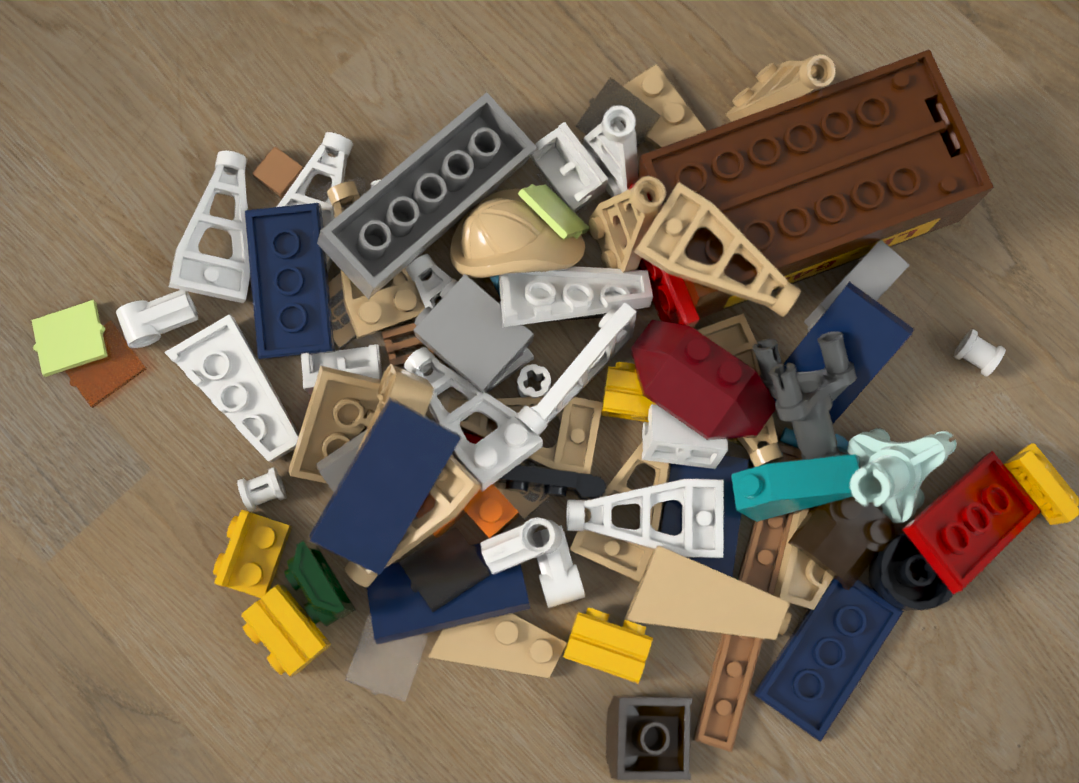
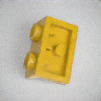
M1031 443L1004 463L1005 467L1039 507L1040 513L1050 525L1070 522L1079 515V508L1077 507L1079 506V497L1036 444Z
M241 510L239 516H234L229 524L227 538H230L226 552L220 553L215 562L213 574L217 576L214 584L261 598L270 590L292 526Z

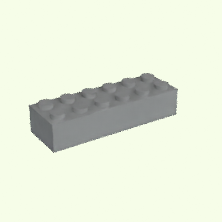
M486 92L321 229L317 244L358 289L370 299L526 164L537 147Z

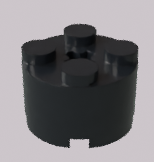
M905 533L895 535V538L886 545L883 551L878 552L869 565L868 579L870 586L885 601L901 610L932 609L947 602L954 595ZM911 564H915L913 570L918 573L917 578L911 577L912 572L909 570Z

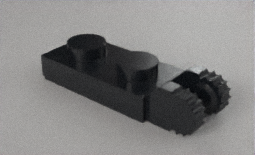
M517 465L498 481V483H506V490L516 492H528L529 486L544 488L543 494L566 497L567 491H574L580 500H592L599 498V496L602 497L605 489H607L605 486L607 483L601 479V476L597 477L596 475L593 477L592 474Z

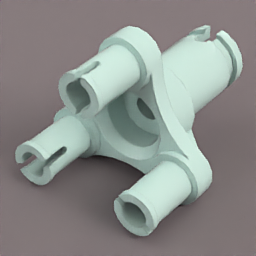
M881 428L857 434L852 437L848 444L849 455L856 454L862 467L851 478L850 488L852 495L859 503L865 506L869 505V502H874L875 507L882 504L883 513L892 522H906L913 517L916 509L920 508L924 503L925 496L920 489L922 482L928 474L945 462L948 456L955 451L957 446L956 439L950 442L948 439L953 437V435L947 431H940L934 435H928L909 442L891 441L889 434Z

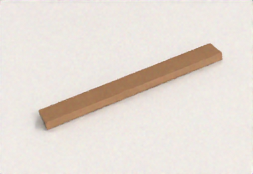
M777 443L784 456L777 463L802 460L801 450ZM794 512L758 522L753 521L737 580L774 595ZM730 634L721 635L693 740L732 752L763 639Z

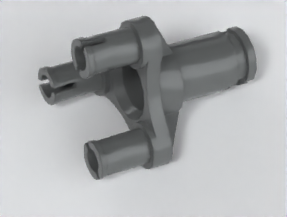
M839 331L825 333L817 339L821 347L825 368L816 371L796 372V367L792 363H787V369L784 368V363L782 364L778 350V343L775 339L761 340L752 347L761 372L759 376L771 396L777 400L775 406L780 420L792 422L798 447L802 453V460L840 456L829 410L833 406V401L850 384L856 381L857 376L854 364L848 360L844 336Z

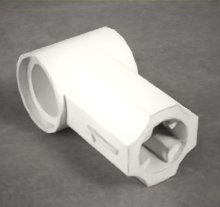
M178 290L150 302L140 300L127 303L116 311L129 348H141L151 345L161 338L160 334L198 320L195 305L188 291Z
M533 518L524 525L481 542V552L491 573L496 574L540 555L554 552L561 544L562 533L559 526L552 520ZM541 525L546 526L550 533L549 541L543 547L537 546L533 540L535 529Z
M562 525L559 526L562 540L558 549L552 553L537 557L541 571L539 579L548 608L585 598L581 578L576 564L573 565ZM548 529L533 533V540L537 546L543 547L548 543L550 538Z

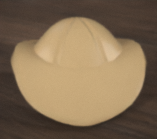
M508 189L487 196L463 217L452 238L450 258L453 267L460 274H466L469 278H487L507 273L547 272L568 269L577 264L584 256L585 242L581 235L578 239L574 237L562 239L518 195L521 189Z

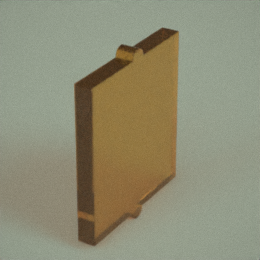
M111 320L103 325L106 328L103 332L108 357L65 370L71 379L70 385L78 388L92 408L147 370L134 350L128 347L126 339Z

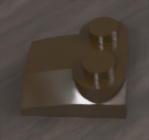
M853 496L812 507L788 543L797 547L842 584L845 590H850L878 552L883 551L886 545L895 538V527L891 519L871 502L865 506L859 503Z
M613 696L607 711L606 761L611 778L615 780H691L689 758L690 704H692V698Z

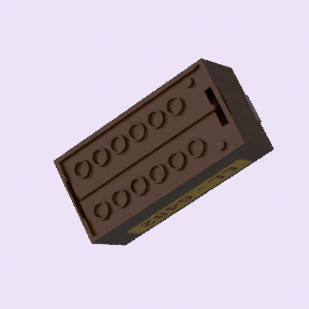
M930 49L645 153L640 156L638 180L650 176L658 179L663 184L666 196L660 205V210L677 183H681L713 203L791 284L861 259L880 240L889 247H893L957 223L994 188ZM648 192V195H649V197H650V199H651V202H652V201H653V197H652L651 193ZM704 227L698 228L685 247V254L690 260L704 265L716 264L724 251L722 242L708 228ZM734 254L726 265L724 274L743 285H750L757 276V269L740 254ZM684 279L700 319L749 301ZM775 287V288L772 290V292L775 291V290H778L779 288H778V287Z

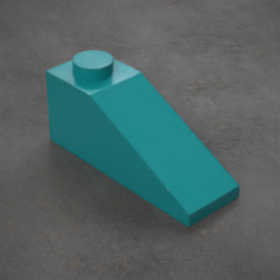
M856 454L771 463L733 473L731 476L736 510L758 522L853 497L850 483L854 473L861 469L859 458Z

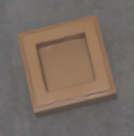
M274 146L252 175L283 199L304 168Z

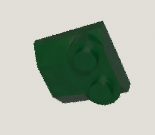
M304 540L298 543L295 556L287 560L289 569L285 570L284 574L293 589L297 591L301 588L308 602L304 604V607L311 620L315 624L321 621L327 627L338 619L346 617L356 609L319 547Z

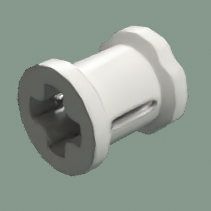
M971 329L959 343L953 357L958 360L962 358L980 368L981 374L987 377L998 366L1006 349L1002 346L995 347L978 337L976 330Z
M530 364L521 369L520 376L517 379L519 395L532 398L545 396L551 388V376L548 370L536 364ZM533 377L535 381L542 380L539 391L535 392L533 387L526 388L528 386V378Z
M276 467L269 468L267 474L247 481L243 478L237 481L242 501L249 512L256 510L257 505L278 498L280 501L287 498L284 484Z

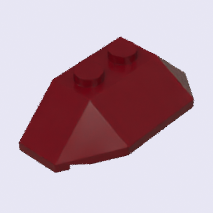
M652 319L630 349L643 396L706 440L757 437L776 410V402L756 370L691 326Z

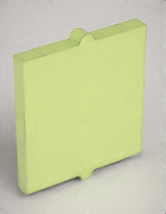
M531 184L529 187L522 188L519 191L518 195L562 239L571 237L578 239L581 234H585L589 230V226L546 184L538 186Z
M94 300L32 320L36 341L33 349L38 352L41 372L45 377L108 357L103 332L106 328L100 323L97 304Z

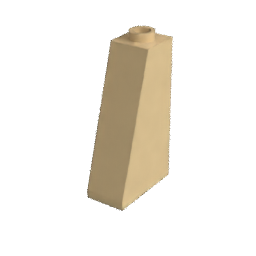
M658 545L651 555L625 619L636 623L776 640L778 634L784 635L791 620V613L787 612L790 602Z

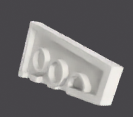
M572 266L568 269L547 272L499 275L503 327L604 314L612 308L617 311L625 302L633 309L650 307L653 298L648 270H632L623 273L621 269Z
M230 314L164 352L210 398L211 402L230 419L242 435L268 462L273 463L295 450L299 433L233 316Z

